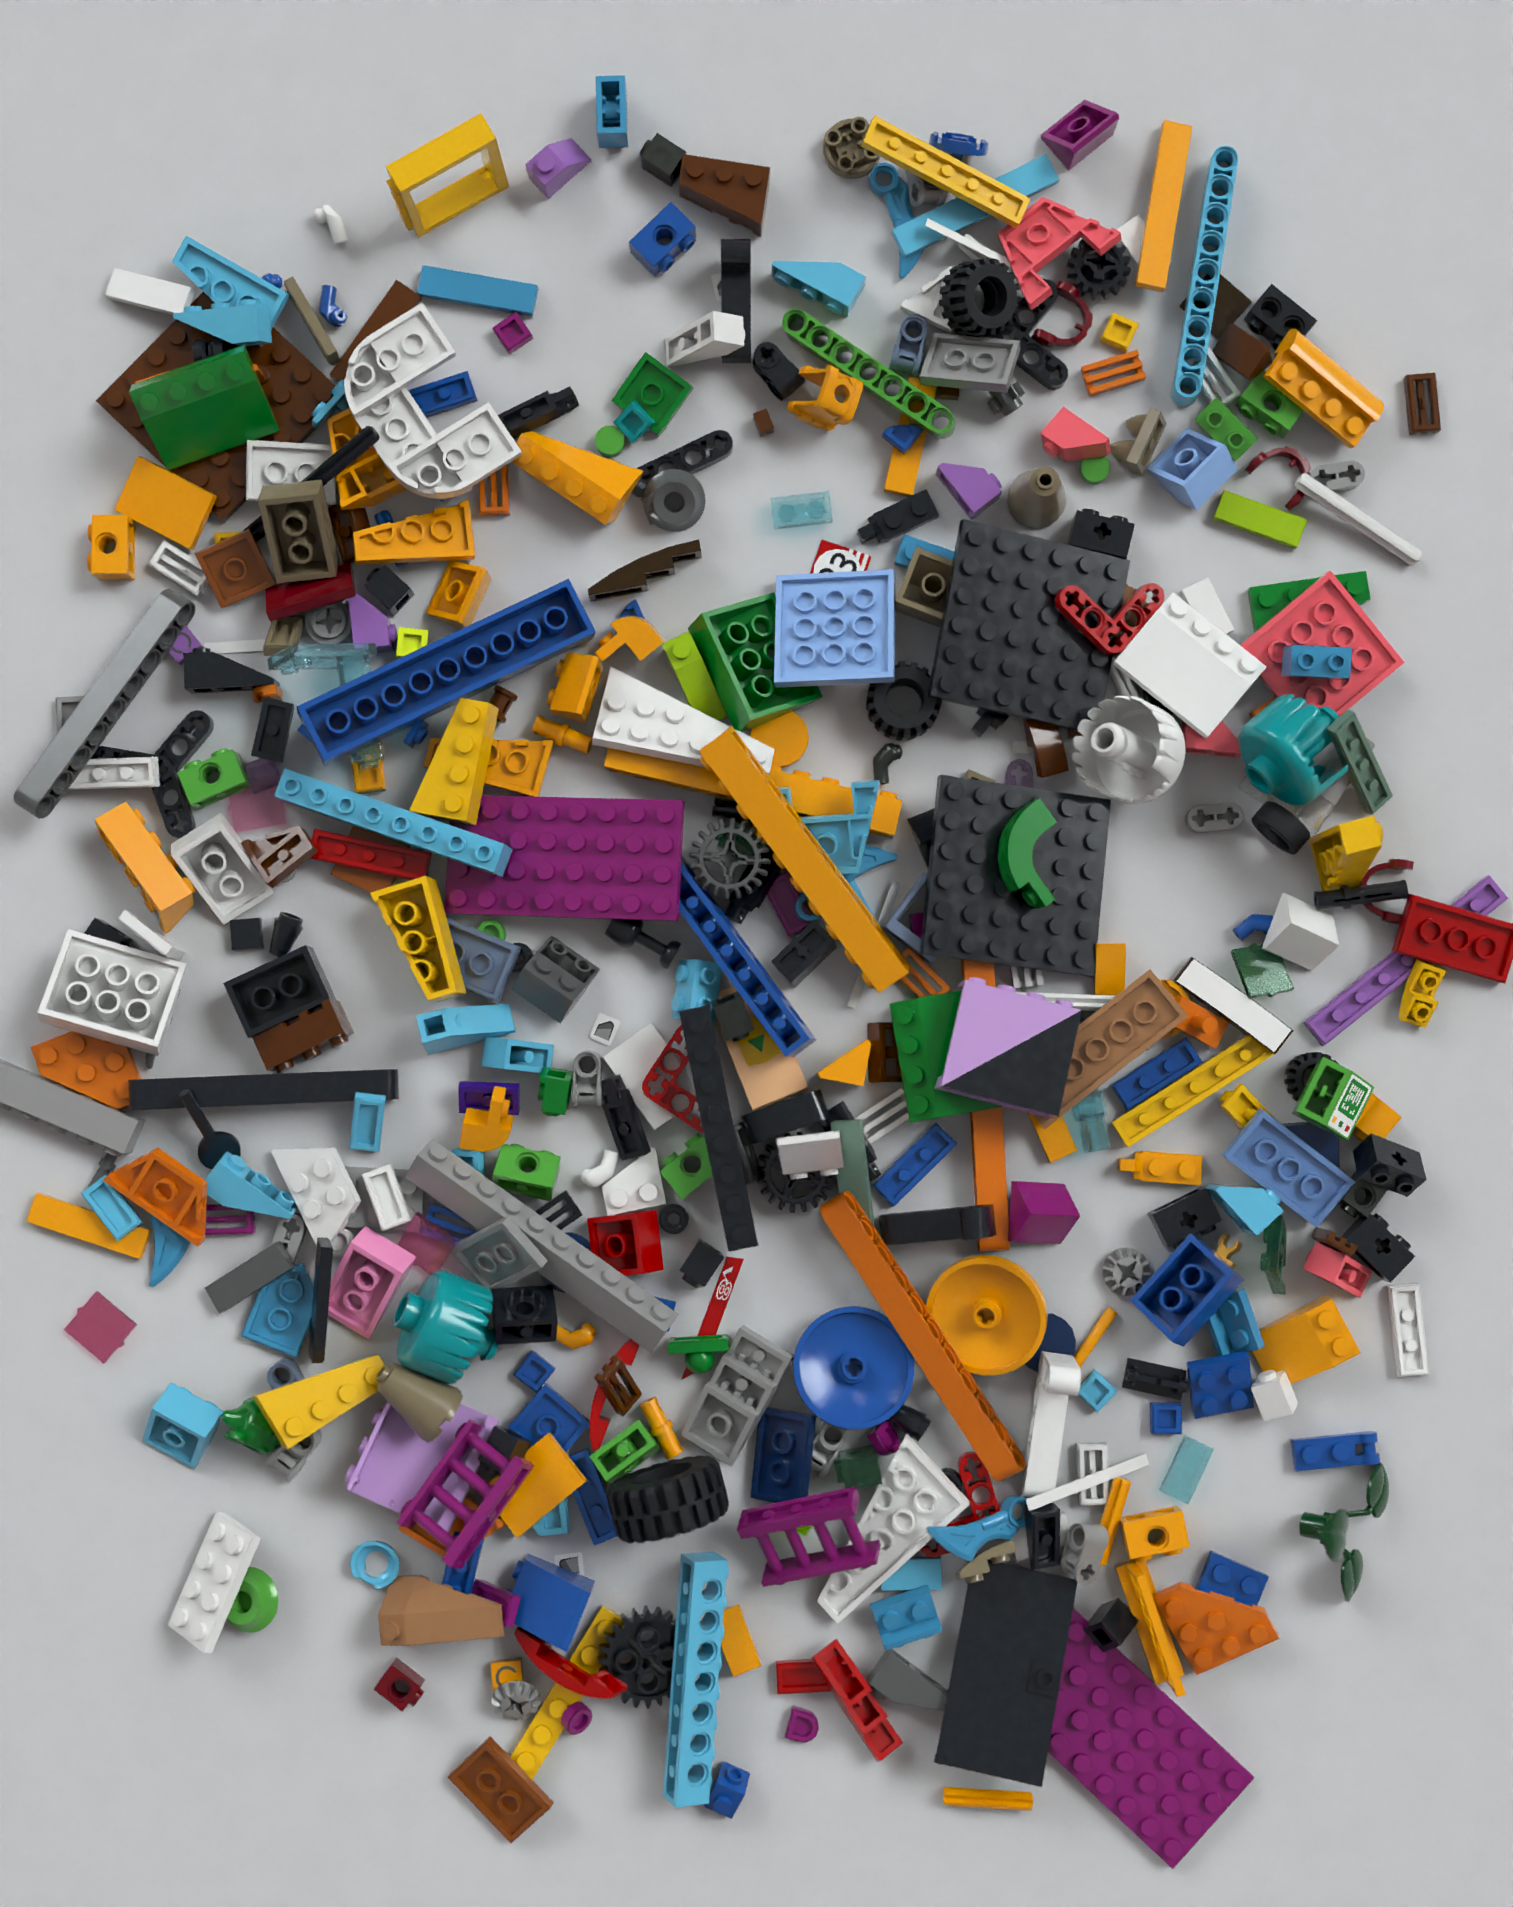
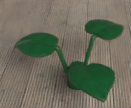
M1381 1462L1369 1479L1366 1491L1368 1506L1364 1510L1347 1512L1345 1509H1339L1336 1513L1324 1512L1323 1515L1304 1512L1300 1520V1535L1320 1540V1544L1324 1545L1327 1556L1331 1561L1337 1562L1342 1555L1344 1556L1345 1561L1341 1566L1340 1577L1346 1602H1349L1356 1592L1363 1572L1361 1552L1353 1549L1350 1553V1551L1345 1549L1349 1517L1366 1516L1372 1513L1374 1518H1379L1384 1512L1389 1497V1482Z

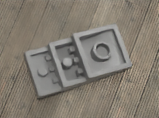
M741 1326L729 1351L722 1356L710 1382L705 1384L680 1435L731 1467L768 1407L794 1356L748 1327Z

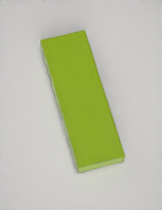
M1223 490L1212 519L1293 549L1298 547L1307 519L1227 490Z

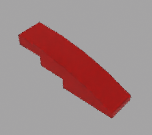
M837 1639L833 1640L812 1657L837 1702L877 1762L882 1761L903 1744V1741L887 1720L888 1715L871 1693L872 1688Z

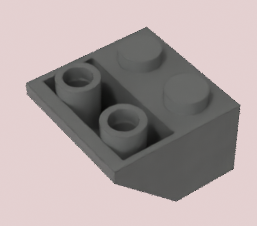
M551 935L523 967L511 990L561 1023L575 1007L598 974L600 968Z

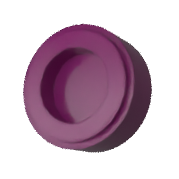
M583 1702L573 1703L563 1713L561 1725L569 1734L577 1735L589 1726L592 1720V1711Z

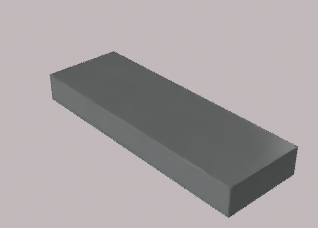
M281 1241L211 1283L205 1287V1290L218 1313L221 1314L292 1270L295 1266Z

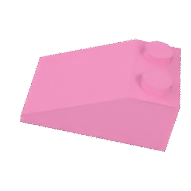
M365 1226L350 1242L331 1280L328 1315L369 1340L406 1279L417 1256Z

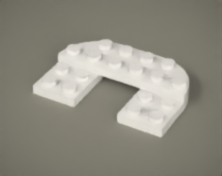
M422 302L370 334L356 347L348 361L349 365L346 378L344 379V388L350 411L360 429L363 430L366 426H372L378 432L380 438L372 447L399 484L420 496L446 499L471 491L472 486L520 457L522 451L489 402L437 434L406 387L455 357L456 352Z

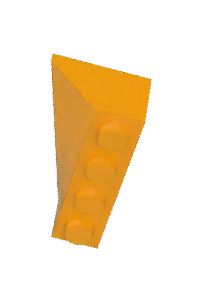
M534 431L521 433L516 444L522 451V455L512 461V463L603 524L614 522L644 472L643 470L628 467L615 460L603 458L590 451L578 449Z
M124 802L95 818L96 829L117 863L122 864L124 862L126 864L123 869L133 887L140 885L142 888L140 893L145 901L144 904L150 913L155 910L158 912L160 918L159 926L164 934L171 931L194 905L192 893L195 892V889L186 876L181 878L176 871L178 865L173 857L162 852L160 849L162 844L153 831L148 832L144 827L145 820L137 808L132 810L128 803Z

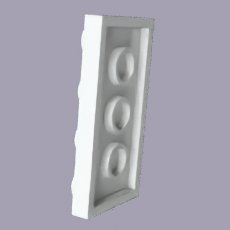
M224 1512L215 1513L168 1623V1626L203 1653L213 1652L261 1540L260 1537Z

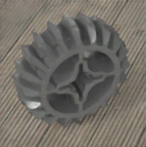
M730 818L729 827H725L723 819H718L720 829L716 830L714 825L709 823L707 824V828L711 832L709 835L703 831L698 832L699 837L704 839L703 843L692 842V846L700 848L699 854L690 853L689 857L692 859L698 858L699 864L690 865V869L697 870L700 868L702 872L696 875L694 879L700 881L705 877L707 882L703 884L702 889L707 890L711 885H714L715 888L712 895L715 897L720 893V889H724V899L730 898L731 890L735 891L736 898H741L742 892L740 888L742 887L745 888L748 894H751L753 889L749 885L750 882L757 886L762 884L761 880L756 878L757 874L768 875V871L760 867L761 863L770 864L771 860L768 858L762 859L761 853L769 852L770 848L759 847L758 844L763 841V837L754 839L753 835L756 833L755 826L749 832H746L745 829L748 822L745 820L741 822L739 828H736L735 818ZM727 833L725 848L717 853L707 852L710 843L715 838ZM736 834L741 835L751 844L755 856L743 855L738 851ZM732 843L731 850L735 851L733 855L737 854L738 858H745L746 860L733 862L728 874L729 867L725 865L727 862L723 863L722 859H715V856L727 855ZM706 861L717 862L722 866L724 882L718 881L710 874ZM739 865H754L751 873L744 880L733 884L734 872Z

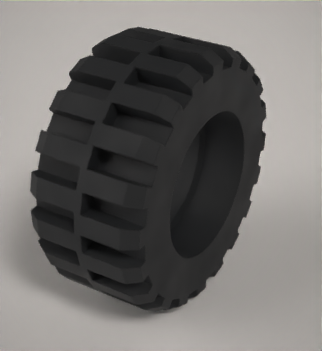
M703 1455L683 1457L677 1460L673 1459L636 1470V1472L626 1474L623 1478L615 1480L609 1485L606 1493L616 1535L623 1542L626 1541L627 1543L654 1542L692 1532V1530L705 1527L707 1524L717 1521L719 1517H723L729 1507V1499L720 1465L713 1457H704Z

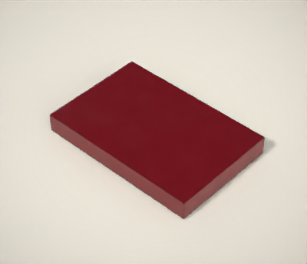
M351 563L339 565L336 577L285 582L267 588L266 614L269 621L272 622L355 597L354 571Z

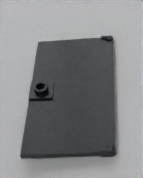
M987 1559L990 1572L982 1574L984 1580L967 1585L934 1762L939 1765L943 1764L1042 1787L1077 1582L1073 1578L1006 1563L992 1565L991 1560Z

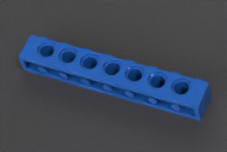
M682 856L679 911L785 1057L794 1058L817 1039L708 890L702 889V882L694 879L696 874L690 869L689 864Z

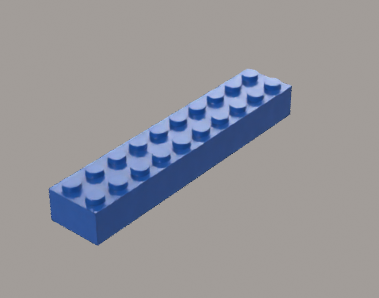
M567 579L297 706V714L323 765L326 767L458 704L460 698L468 699L592 640L596 631L570 580Z

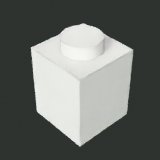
M1271 1369L1257 1375L1251 1390L1263 1420L1268 1421L1292 1415L1298 1405V1401L1286 1371L1275 1372Z

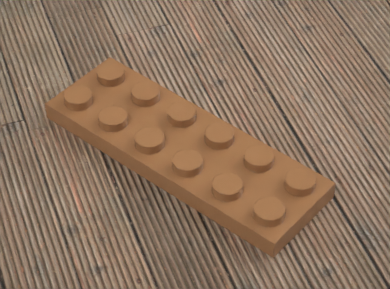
M1151 969L1079 1024L1059 1117L1047 1118L1033 1114L1044 1129L1189 1017Z

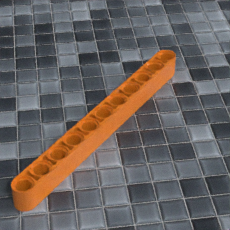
M961 960L962 981L969 980V977H976L986 980V985L995 987L994 964ZM1002 1107L970 1113L975 1206L993 1204L997 1234L992 1237L977 1239L979 1252L1010 1250V1242H1008L1009 1218Z
M846 1190L822 1204L820 1212L824 1221L992 1478L1000 1483L1026 1468V1461L1022 1452L853 1194Z

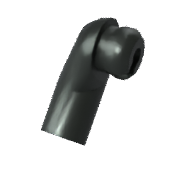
M887 743L874 756V780H880V785L889 783L888 766L894 760L902 757L903 751L901 746Z

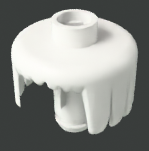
M1115 696L1113 700L1106 699L1101 701L1098 706L1102 709L1095 707L1090 709L1087 715L1091 720L1083 719L1077 727L1078 732L1083 736H1075L1072 742L1073 747L1080 752H1074L1072 760L1079 766L1076 769L1077 774L1085 781L1086 786L1127 804H1141L1152 801L1170 789L1182 770L1186 753L1184 735L1176 720L1163 709L1135 696Z

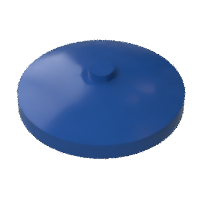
M857 1306L841 1307L821 1315L802 1334L794 1353L793 1379L802 1402L818 1419L840 1429H867L879 1425L892 1417L906 1401L914 1379V1358L888 1317L869 1308Z

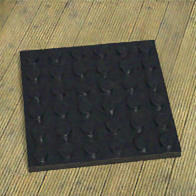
M966 519L961 520L927 697L1078 731L1077 727L1081 720H1091L1087 715L1090 709L1093 707L1102 709L1098 705L1101 701L1105 700L1113 655L1101 652L1057 609L1055 596L1059 590L1066 586H1078L1105 613L1113 618L1122 607L1130 560ZM1065 595L1067 597L1066 605L1074 604L1072 601L1074 595ZM1083 605L1081 607H1078L1080 610L1075 612V614L1078 615V613L1082 609L1086 608V606ZM1092 612L1086 613L1085 624L1089 628L1094 629L1098 624L1097 616ZM1117 633L1108 636L1110 639L1108 645L1110 647L1115 645L1114 641Z
M939 775L936 788L920 954L1081 976H1094L1096 963L1095 944L1098 942L1111 800ZM1040 798L1057 823L1040 835L1035 842L1032 861L1036 873L1055 900L1047 907L1035 909L1034 906H1030L1024 900L1021 888L1009 892L999 869L998 847L1002 832L1010 818L1027 803Z

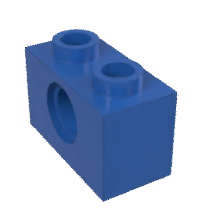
M670 202L629 241L630 253L655 277L660 271L666 272L675 262L674 258L681 251L685 253L694 245L696 241V226ZM667 237L672 242L667 246H662L657 243L658 240Z

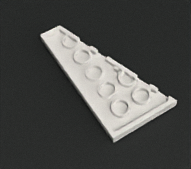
M610 666L592 745L704 767L700 760L702 755L699 750L730 726ZM735 729L767 774L770 775L775 749Z
M908 1434L903 1439L857 1525L864 1542L880 1541L881 1546L877 1564L867 1568H856L832 1573L817 1600L837 1624L933 1538L927 1532V1526L945 1527L970 1504V1501ZM849 1540L847 1546L852 1545V1543H851L850 1540Z

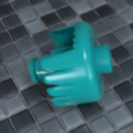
M1292 694L1281 695L1240 729L1238 735L1239 750L1246 764V775L1260 792L1264 794L1271 793L1277 799L1293 806H1305L1313 802L1348 771V765H1346L1337 773L1335 770H1328L1322 775L1326 769L1321 765L1312 766L1314 764L1312 758L1332 742L1326 728L1339 716L1334 710L1326 706L1318 708L1310 704L1301 708L1306 703L1305 699H1293L1295 695Z
M438 1270L426 1278L416 1295L406 1292L397 1307L393 1320V1326L401 1329L397 1346V1356L401 1365L443 1383L455 1384L456 1380L461 1379L464 1375L463 1372L457 1369L467 1370L471 1364L459 1356L474 1358L480 1355L481 1361L491 1360L499 1345H495L493 1328L491 1330L488 1329L489 1319L482 1313L489 1314L493 1311L492 1304L488 1302H493L491 1290L451 1272Z

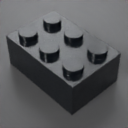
M307 945L223 983L248 1038H252L282 1022L290 1021L298 1017V1014L305 1010L311 1011L322 1006L321 1002L328 998L336 1000L313 947Z

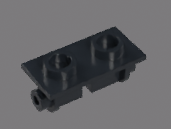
M1127 1358L1122 1388L1181 1400L1182 1393H1186L1188 1381H1185L1187 1370Z

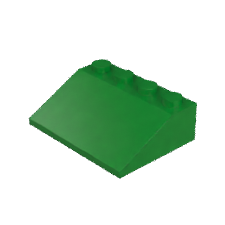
M245 345L132 384L129 390L141 421L167 470L247 443V440H255L280 431Z
M774 592L701 613L688 627L732 726L740 732L756 728L784 714L818 701L823 697L818 686L775 687L776 595Z
M962 991L889 1003L910 1122H921L1004 1107L935 1089L937 1077L943 1075Z

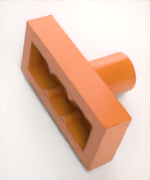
M1176 995L1175 1000L1189 1017L1175 1028L1206 1046L1216 1049L1229 1022L1187 998Z

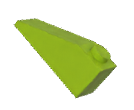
M688 631L662 643L664 654L689 706L718 721L727 718L724 707L690 632Z

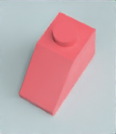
M1065 407L1061 408L1040 433L1044 451L1051 457L1056 458L1058 456L1065 462L1108 456L1111 452L1110 440L1107 436Z
M1182 721L1181 730L1185 739L1186 753L1239 758L1241 756L1238 739L1223 721L1219 723L1207 739Z
M1318 1242L1315 1243L1313 1249L1307 1254L1306 1263L1303 1268L1316 1277L1359 1298L1373 1272L1347 1255Z

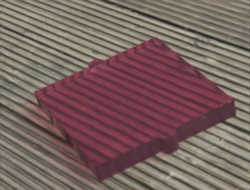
M278 775L250 780L252 786L229 796L230 805L228 810L232 814L235 832L287 824L284 801L274 796L280 781Z
M417 1211L397 1245L417 1256L413 1265H418L431 1275L433 1272L441 1270L457 1240L443 1231L439 1224H434Z
M96 1291L83 1307L77 1309V1315L64 1330L102 1363H106L118 1347L124 1346V1340L138 1324L99 1291Z

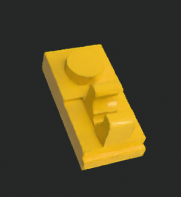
M1240 1083L1233 1091L1226 1090L1218 1099L1222 1103L1221 1109L1241 1130L1260 1107L1270 1114L1250 1091Z

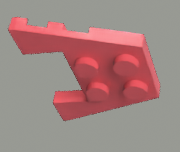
M1042 197L1025 210L1022 220L1016 228L1008 224L997 232L1000 244L1031 310L1052 295L1051 287L1037 272L1078 239L1082 238L1100 256L1122 240L1121 233L1114 228L1109 230L1100 226L1099 221L1092 218L1087 220L1075 215L1074 210L1045 197Z

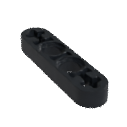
M716 430L637 469L644 471L641 476L642 480L651 477L649 472L651 469H654V474L657 475L659 467L663 463H671L675 469L694 474L730 456L733 450V440L728 432ZM718 438L721 442L727 441L724 451L714 448L710 450L711 457L707 458L706 451L702 445L707 444L708 450L715 446V440ZM691 450H697L702 455V459L698 464L691 465L685 460V455ZM647 480V481L645 482V485H646V486L648 485V483L650 482V480ZM635 486L632 494L642 498L646 488L641 489L639 486Z

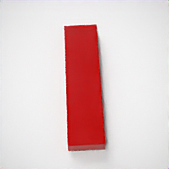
M314 829L312 841L318 852L309 859L413 880L427 876L432 854Z

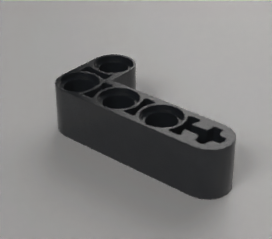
M721 239V312L742 316L743 328L745 330L744 346L728 355L722 356V363H751V239Z
M993 1204L879 1215L881 1238L886 1245L953 1239L972 1240L997 1235Z

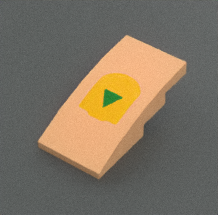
M731 986L719 991L718 999L737 992V989ZM743 999L754 1028L753 1031L749 1032L748 1037L739 1041H732V1039L726 1041L717 1017L716 1020L754 1112L806 1091L809 1088L796 1056L794 1058L785 1057Z

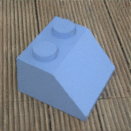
M1189 428L1147 468L1148 473L1178 502L1195 510H1198L1238 470L1225 444Z

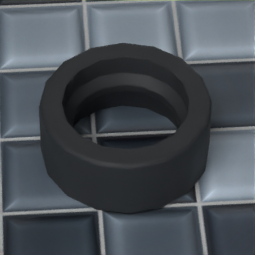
M1266 801L1251 818L1255 828L1268 841L1286 853L1296 854L1310 838V832L1307 827L1294 814L1275 802Z

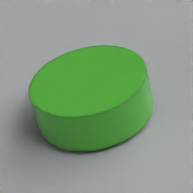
M615 426L602 427L595 436L597 450L606 457L619 455L625 446L624 435L619 428Z
M1105 456L1083 459L1079 467L1081 478L1089 484L1103 482L1110 471V464Z
M485 920L477 927L480 931L506 940V929L496 920Z

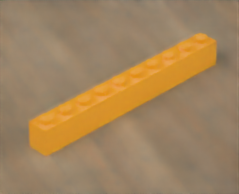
M733 726L699 750L702 755L700 760L709 772H715L720 779L718 784L721 790L727 796L732 795L738 803L736 808L739 814L746 821L750 819L756 827L755 835L757 838L763 837L761 843L764 845L768 843L774 852L772 857L781 869L786 868L791 874L790 881L799 893H805L810 900L808 905L817 917L822 916L828 924L826 929L829 935L835 941L840 940L846 948L844 954L853 965L857 963L864 972L861 976L868 987L871 989L875 987L878 993H880L908 974L910 965Z
M608 748L604 763L606 771L736 801L732 795L727 796L721 790L718 784L720 779L715 772H709L705 767ZM771 765L769 776L778 788L791 787L792 805L798 816L809 817L854 813L851 787L840 786V781L828 777H822L821 781L811 779V774L803 771L793 770V774L781 772L782 767ZM880 791L879 795H877L869 833L889 838L894 837L903 801L897 799V794Z

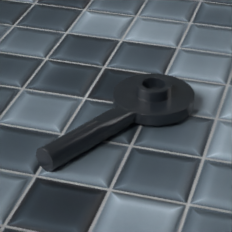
M189 1089L181 1091L178 1096L203 1135L198 1145V1158L205 1167L213 1169L227 1151L232 1155L240 1157L241 1146L237 1138L228 1132H215Z

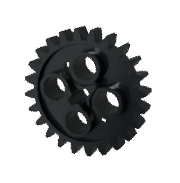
M644 1606L643 1613L638 1615L635 1608H632L631 1618L628 1619L623 1613L620 1614L623 1623L619 1625L612 1621L611 1626L614 1632L603 1633L608 1643L599 1644L600 1651L605 1653L597 1656L598 1663L604 1665L599 1669V1672L605 1670L628 1685L627 1690L621 1694V1700L624 1704L632 1698L635 1708L638 1707L641 1700H644L646 1707L650 1708L651 1701L656 1699L659 1706H662L663 1696L666 1695L670 1699L673 1658L668 1661H664L661 1658L666 1651L674 1650L676 1619L672 1621L673 1614L670 1610L662 1616V1611L658 1606L653 1614L650 1613L647 1606ZM644 1631H654L651 1639L647 1641L640 1640V1636ZM628 1639H633L646 1655H652L655 1663L667 1671V1673L662 1675L647 1658L642 1659L640 1652L627 1642ZM625 1653L633 1654L632 1659L628 1663L618 1662L621 1655ZM647 1673L654 1674V1678L649 1683L640 1682L643 1675Z

